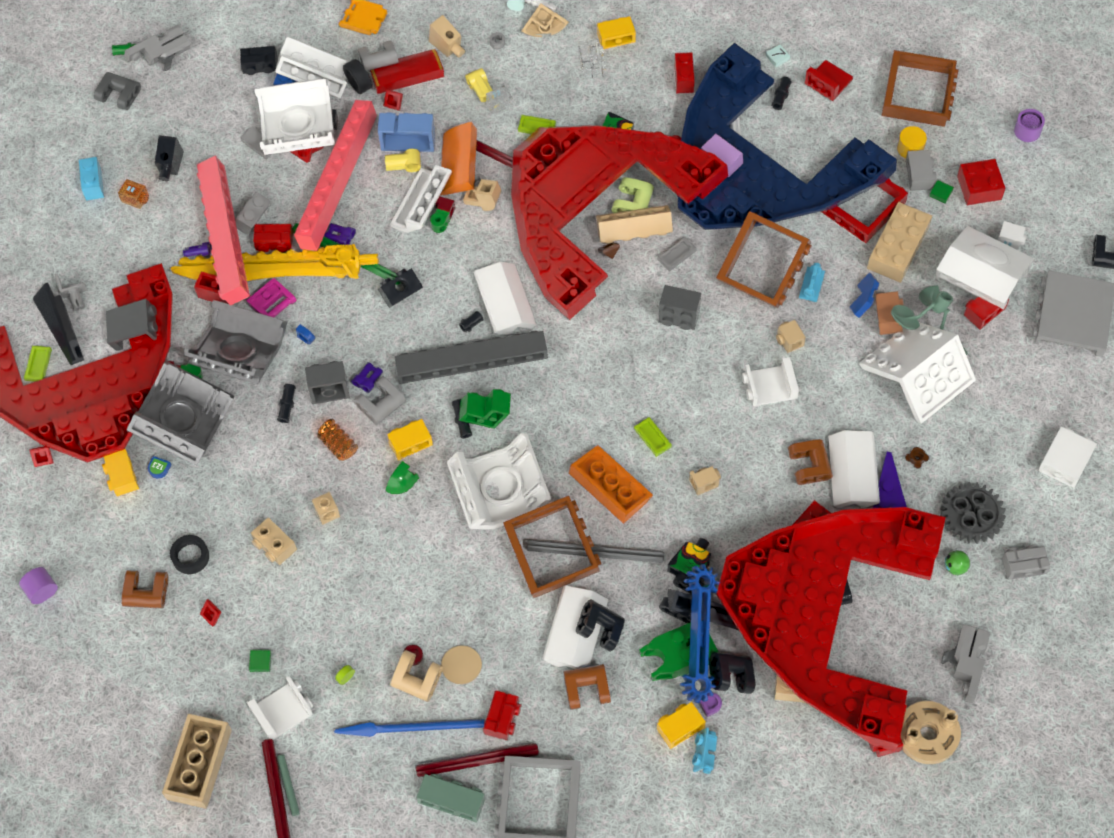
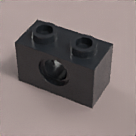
M404 268L396 273L397 277L393 280L389 277L380 283L381 287L378 291L389 308L423 288L412 268L408 271ZM396 282L402 283L403 291L396 289Z

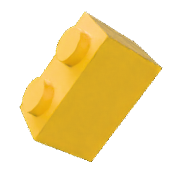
M630 16L597 23V36L602 50L636 42V31Z
M423 419L411 421L408 425L402 428H395L387 434L389 444L397 460H401L433 445L432 437Z
M126 449L104 456L105 463L102 464L105 475L109 474L110 480H107L110 491H114L116 496H120L139 489L130 456Z
M692 702L687 705L686 703L681 704L676 708V712L671 715L666 714L658 720L657 731L670 749L705 728L706 721Z

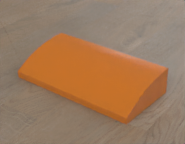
M472 122L455 126L443 134L441 167L452 170V173L440 195L474 190L477 128Z
M599 445L570 466L569 474L623 524L653 496L650 491Z

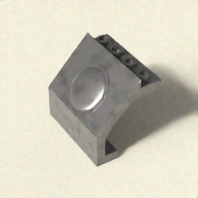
M213 300L211 307L215 309L208 329L194 349L185 348L184 355L190 357L188 364L258 384L281 347L288 321Z
M165 361L138 412H135L127 431L197 466L235 396Z

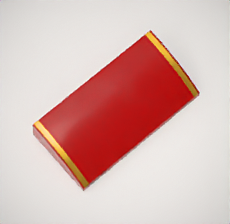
M435 49L398 58L399 63L370 70L377 94L385 93L386 89L396 90L444 77V69Z

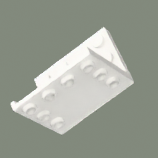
M920 323L919 328L915 330L903 328V332L895 333L892 338L881 344L878 349L868 354L865 359L859 362L862 369L900 383L914 418L920 424L976 381L958 334Z

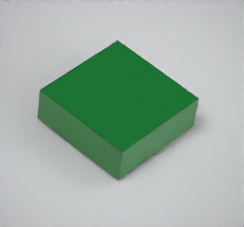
M937 180L929 197L946 204L954 187Z
M250 650L249 671L270 672L271 651Z

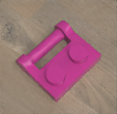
M273 278L246 301L255 312L275 317L287 306L293 305L297 300L291 292ZM282 296L285 297V299L281 303H279L275 308H273L269 313L265 311L277 300H279Z

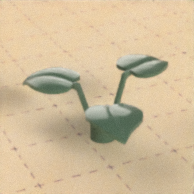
M938 285L923 289L919 293L920 301L928 306L919 315L915 316L913 311L904 305H896L891 310L895 321L902 327L910 330L919 328L920 323L918 319L931 308L938 314L944 312L940 329L943 330L947 314L950 311L948 307L952 303L953 297L946 291L940 292Z

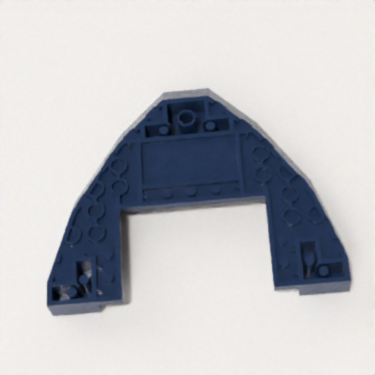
M733 43L710 65L686 112L681 141L701 149L708 140L717 134L743 153V164L703 200L697 196L687 204L677 195L678 210L704 230L741 228L749 211L775 223L832 209L863 192L869 191L877 185L883 184L896 171L897 159L870 139L862 143L854 137L807 184L729 127L774 84V79L761 70V61L736 43ZM756 222L754 227L762 226L763 224Z

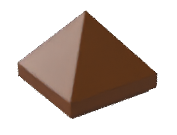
M613 242L598 248V252L613 259L620 245Z

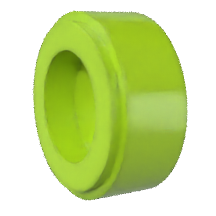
M346 665L336 674L335 680L340 685H344L353 677L355 670L350 665Z

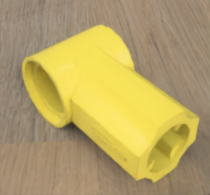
M482 68L465 75L467 84L471 85L469 86L470 89H474L481 102L486 103L494 98V92Z
M408 149L402 154L385 155L386 171L403 169L408 172L419 171L421 168L419 150Z

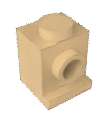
M713 466L701 468L696 473L691 471L689 474V481L697 495L719 487L721 476L718 469H714Z

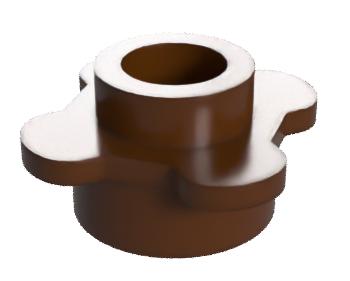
M914 447L910 454H906L905 459L911 462L914 468L919 469L924 462L929 460V456L923 449Z

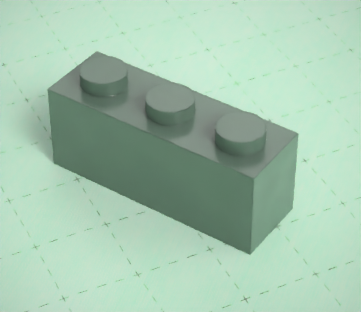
M425 774L416 797L419 804L476 823L485 802V794L482 793V790L476 787H471L470 789L463 787V784L451 780V782L445 781L436 774H431V776Z

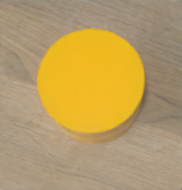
M916 126L904 128L899 136L898 153L906 159L908 151L924 150L927 140L926 133Z

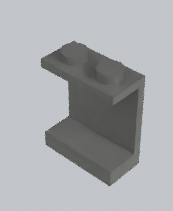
M147 299L106 311L107 343L113 349L119 351L123 350L124 340L147 334L153 340H156V331H158L155 317L157 315L156 307Z

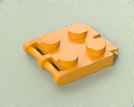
M350 0L351 4L345 10V16L338 25L342 28L371 35V33L377 34L382 25L381 22L384 21L387 15V10L383 9V5L369 1Z

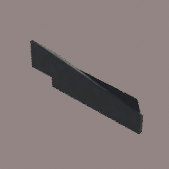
M45 283L33 297V301L69 364L73 365L82 362L84 358L61 295L54 297L49 284Z
M668 589L669 610L686 612L691 616L692 595ZM711 601L710 622L739 631L723 604Z

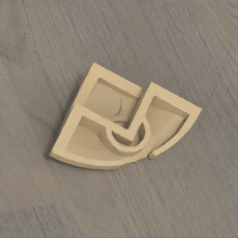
M540 3L522 29V32L533 37H542V35L535 34L552 33L551 35H554L564 29L569 22Z

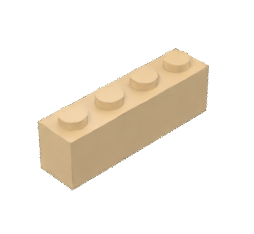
M668 205L596 216L598 237L601 243L608 244L616 240L628 241L636 237L648 238L650 235H666L673 232L671 211Z

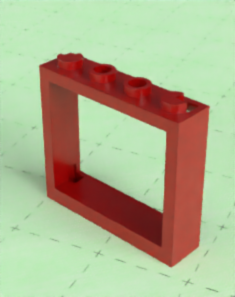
M889 178L883 184L877 185L894 197L895 200L869 227L838 206L820 212L866 244L889 221L898 202L906 203L908 192L903 187L893 183Z

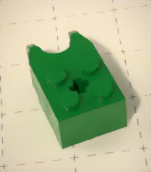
M691 622L656 636L649 644L639 649L641 657L658 656L664 662L662 666L651 673L652 681L674 679L689 673ZM709 633V658H710V655H711L713 652H718V650H717V648H716V646H715V644H714V641H713V639H712V637H711V635H710V633Z

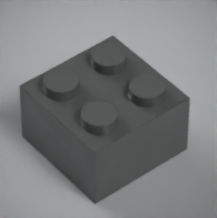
M665 285L659 303L658 322L666 326H679L684 330H695L700 313L701 293Z
M332 361L328 364H314L310 367H305L307 387L313 405L350 398L343 361Z

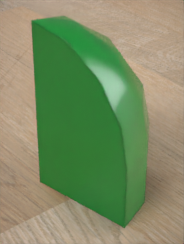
M402 461L391 475L386 486V492L390 494L407 492L419 479L418 474L410 472L408 470L410 466Z

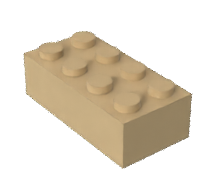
M898 202L869 258L867 269L901 283L930 227L932 215Z
M192 714L187 715L162 791L167 800L207 809L232 732L228 722Z

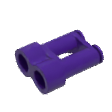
M331 223L329 230L325 232L324 236L338 242L340 245H349L351 239L355 236L356 229ZM333 231H335V232H338V233H341V234H340V235H335V234H332V233H333Z
M204 242L202 245L185 247L183 255L184 257L210 255L212 245L210 242Z
M368 362L361 372L354 376L351 382L354 386L370 393L383 370L379 367L375 368ZM373 371L372 375L367 378L368 373Z

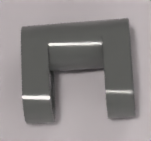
M106 72L95 89L94 99L105 103L112 91L115 90L121 92L117 100V107L129 110L141 90L140 82Z

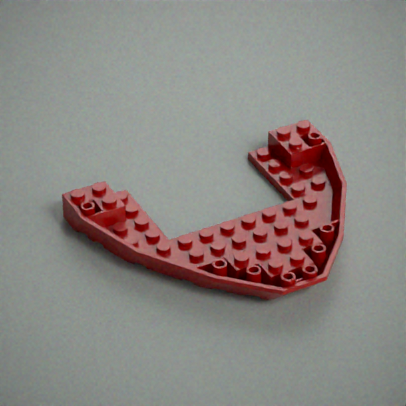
M596 125L539 127L513 150L511 197L520 249L544 297L569 320L596 297L595 288L608 277L607 273L565 237L560 230L637 161L687 204L697 196L703 200L729 176L727 164L713 153L706 152L698 147L688 145L660 133Z
M162 263L126 275L129 283L112 289L118 307L147 299L156 307L157 315L155 317L158 326L156 340H153L147 334L130 338L129 341L132 349L23 385L6 327L1 326L0 418L39 444L86 463L124 450L133 433L127 431V428L135 412L139 411L154 385L171 347L173 293Z
M908 507L847 509L775 530L726 556L716 595L748 645L798 698L871 745L895 751L899 745L908 690L827 669V664L851 560L930 580L934 562L939 552L946 517Z

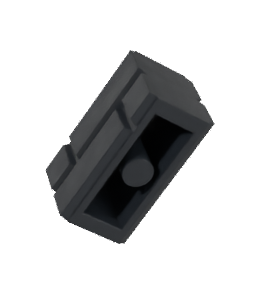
M275 46L240 49V63L243 74L254 75L260 72L269 74L275 71L277 66Z

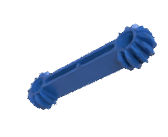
M705 564L699 567L697 565L693 566L692 571H687L686 573L689 578L684 580L685 583H689L685 590H692L689 675L684 674L682 676L685 682L680 683V686L685 687L682 694H688L687 700H694L695 703H700L701 700L703 702L708 701V696L714 695L710 689L716 687L715 684H711L714 677H708L711 593L718 591L714 585H719L720 582L715 580L718 574H712L713 568L708 567L706 569ZM700 577L705 581L704 587L699 584ZM697 680L701 684V688L699 691L695 688V682Z

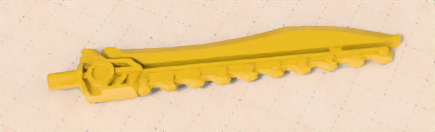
M355 244L326 246L325 248H319L317 251L303 249L302 252H296L290 249L287 253H281L278 250L273 251L271 254H266L262 251L256 253V255H250L247 252L242 253L247 281L284 276H330L344 278L348 275L350 278L358 279L361 265L379 263L378 253L360 255ZM199 255L193 260L182 257L178 261V264L182 266H172L170 268L173 274L193 280L198 279L201 271L217 276L213 263H215L213 256L206 259Z

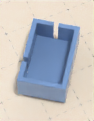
M390 112L379 113L378 135L381 151L417 149L419 152H434L436 134L433 114L399 113V115H396V113Z

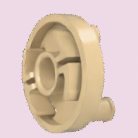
M921 701L909 706L905 712L900 736L903 742L902 750L911 759L923 764H938L950 758L957 749L961 738V729L957 720L958 715H955L956 711L949 710L946 706L933 701ZM924 727H929L934 730L936 737L933 740H927L922 737L920 730Z

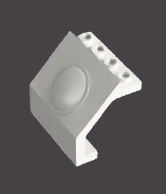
M327 78L255 89L261 116L262 141L260 142V148L263 150L264 155L335 145L332 106Z
M967 225L950 245L936 269V276L1004 309L1016 284L1023 275L1027 276L1034 258Z
M520 433L507 447L473 459H465L463 452H456L447 461L469 529L493 530L504 526L503 522L542 507L551 501L527 433ZM490 482H494L499 488V497L496 500L489 497L486 492V487Z

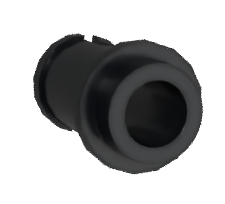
M475 311L468 318L462 319L459 326L463 332H471L474 326L484 320L483 316L479 311Z

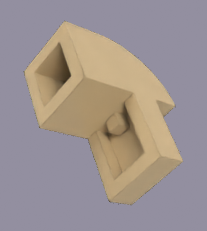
M481 179L478 187L474 186V190L466 192L463 199L466 205L480 206L483 211L493 210L501 194L498 181Z

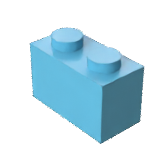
M97 157L80 159L81 189L86 201L104 198L102 171Z

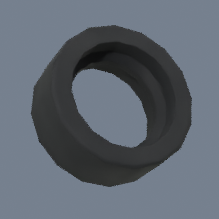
M353 59L343 65V71L348 82L358 94H362L372 88V81L366 69L357 59Z
M184 535L172 544L170 558L179 572L188 575L196 574L202 571L208 564L209 550L204 540L200 537ZM187 545H196L201 550L200 558L192 564H183L178 559L179 551Z

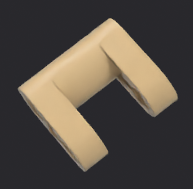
M405 650L398 662L390 686L429 702L441 676L443 666L432 662L424 680L409 674L416 655Z

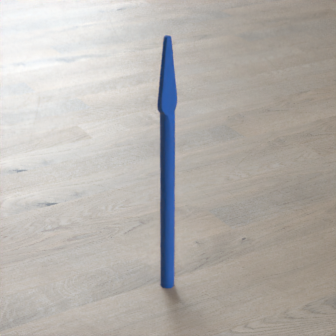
M485 720L376 725L373 722L335 729L334 733L372 737L376 733L484 728Z

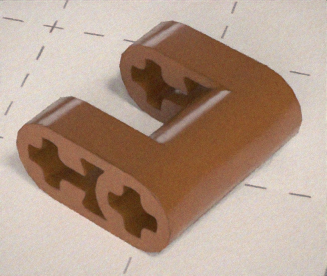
M816 439L799 442L788 447L791 459L810 457L811 468L795 472L798 485L827 481L833 477L823 440Z
M127 570L122 591V606L163 609L169 581L168 573L156 572L153 590L138 589L139 572Z
M604 664L563 671L570 710L581 708L577 688L594 684L597 685L600 704L611 703Z

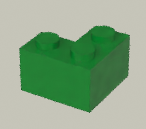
M493 389L485 397L475 392H468L460 402L459 421L495 429L510 414L511 393L504 392L501 389Z

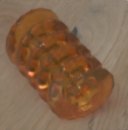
M329 419L321 425L317 437L322 440L324 445H327V448L331 450L339 461L347 460L357 452L358 445L354 444L353 439H349L350 436L348 434H344L345 431L340 429L339 424H335L334 419Z

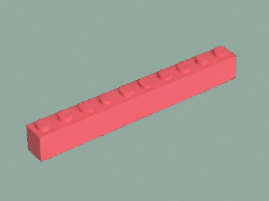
M355 100L294 234L300 249L317 251L376 120L377 114L372 101Z
M215 155L197 164V177L201 184L199 185L203 195L201 200L205 206L204 215L208 222L206 227L210 233L208 239L212 245L211 254L215 261L213 266L217 272L216 281L220 288L218 293L220 298L226 300L231 306L249 297L250 293L225 166Z

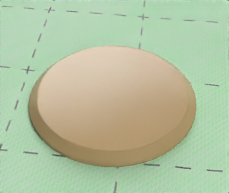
M468 646L453 647L443 656L441 666H443L442 672L452 683H470L477 678L481 671L482 661L480 655Z

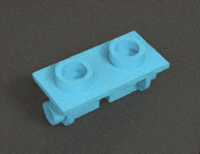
M814 263L811 267H807L799 298L817 302L825 274L819 263Z
M709 728L699 731L695 737L696 753L692 759V764L694 765L693 772L703 769V773L710 774L711 770L714 769L715 755L709 754L708 751H716L717 736L716 732L709 731Z

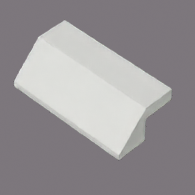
M286 36L275 72L298 82L327 78L329 94L341 98L347 84L343 65L350 61Z
M435 165L432 171L420 168L390 223L391 227L406 233L422 229L452 170Z
M498 262L474 271L494 333L510 335L517 327L531 329L536 325L515 264Z
M844 430L828 436L830 464L833 475L834 507L842 508L855 503L861 508H866L880 503L874 432Z
M567 585L563 586L542 660L556 667L569 666L572 669L589 667L601 625L596 623L593 633L588 638L577 634L576 627L583 606L588 600L592 599L606 607L608 599L591 590Z

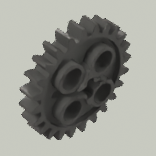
M968 482L966 487L960 483L959 489L954 486L952 492H947L940 508L943 511L940 516L946 517L944 525L949 524L947 531L953 530V537L959 534L960 541L965 537L968 543L971 542V539H974L975 543L978 544L980 538L985 543L988 539L987 536L993 539L995 534H999L1000 528L1004 525L1002 521L1006 518L1004 515L1006 508L1001 507L1003 501H997L999 494L993 496V489L987 491L986 485L979 488L978 482H976L974 487H972L970 482ZM974 499H978L982 503H977L974 501ZM956 505H961L964 509H959ZM982 516H986V517H988L990 520H989V521L984 520V519L982 518ZM964 522H969L972 526H966Z

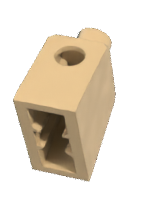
M444 15L430 24L429 42L446 57L454 53L459 58L465 53V49L461 46L460 33Z

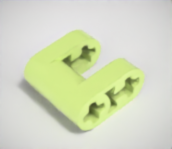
M627 177L622 178L619 190L635 196L633 202L621 199L615 200L611 209L612 212L617 213L648 208L654 186L645 181Z

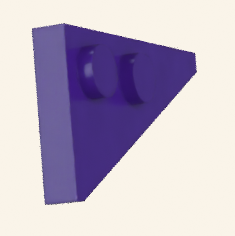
M886 452L878 484L880 503L873 505V508L907 507L892 452Z

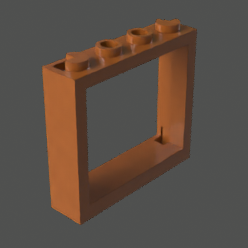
M894 50L882 116L945 127L946 121H950L952 110H949V106L952 107L954 96H951V93H955L957 82H953L954 78L957 79L959 69H956L957 61ZM898 66L948 74L942 113L891 104Z
M749 211L716 278L778 309L786 301L787 296L785 294L788 288L791 289L795 283L794 276L796 272H800L804 262L802 260L804 256H808L810 253L811 241L800 234ZM756 222L801 242L773 299L729 278Z
M569 495L503 522L533 598L600 572L598 565H601L597 553L593 554L591 550L594 544L590 535H585L584 529H587L583 518H578L576 512L580 510L576 501H571ZM568 508L591 566L538 587L515 529Z

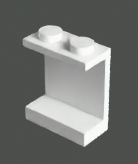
M790 357L782 358L781 366L751 371L749 364L745 365L742 380L748 386V389H746L747 399L752 401L753 406L798 398L799 388Z
M1060 427L1038 471L1075 488L1097 443L1088 437L1076 434L1071 429Z
M290 676L286 678L287 685L257 703L255 699L247 702L251 712L269 739H276L313 715L310 709L313 707L311 701L307 696L303 698L300 693L303 691L297 680L293 682Z

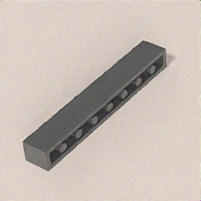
M531 331L527 334H513L504 338L495 337L492 340H478L469 344L460 343L451 347H438L434 350H420L410 354L402 353L394 357L399 384L548 359L544 331Z

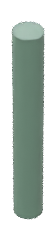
M285 755L277 756V762L292 816L300 814Z

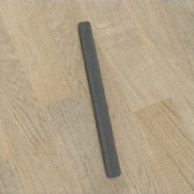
M530 539L527 541V551L587 556L583 544ZM598 545L591 547L593 554L597 553L599 558L663 563L664 561L663 551Z

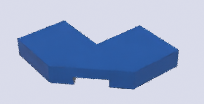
M871 272L857 285L862 294L849 306L858 318L872 306L874 301L873 293L879 287L878 280Z

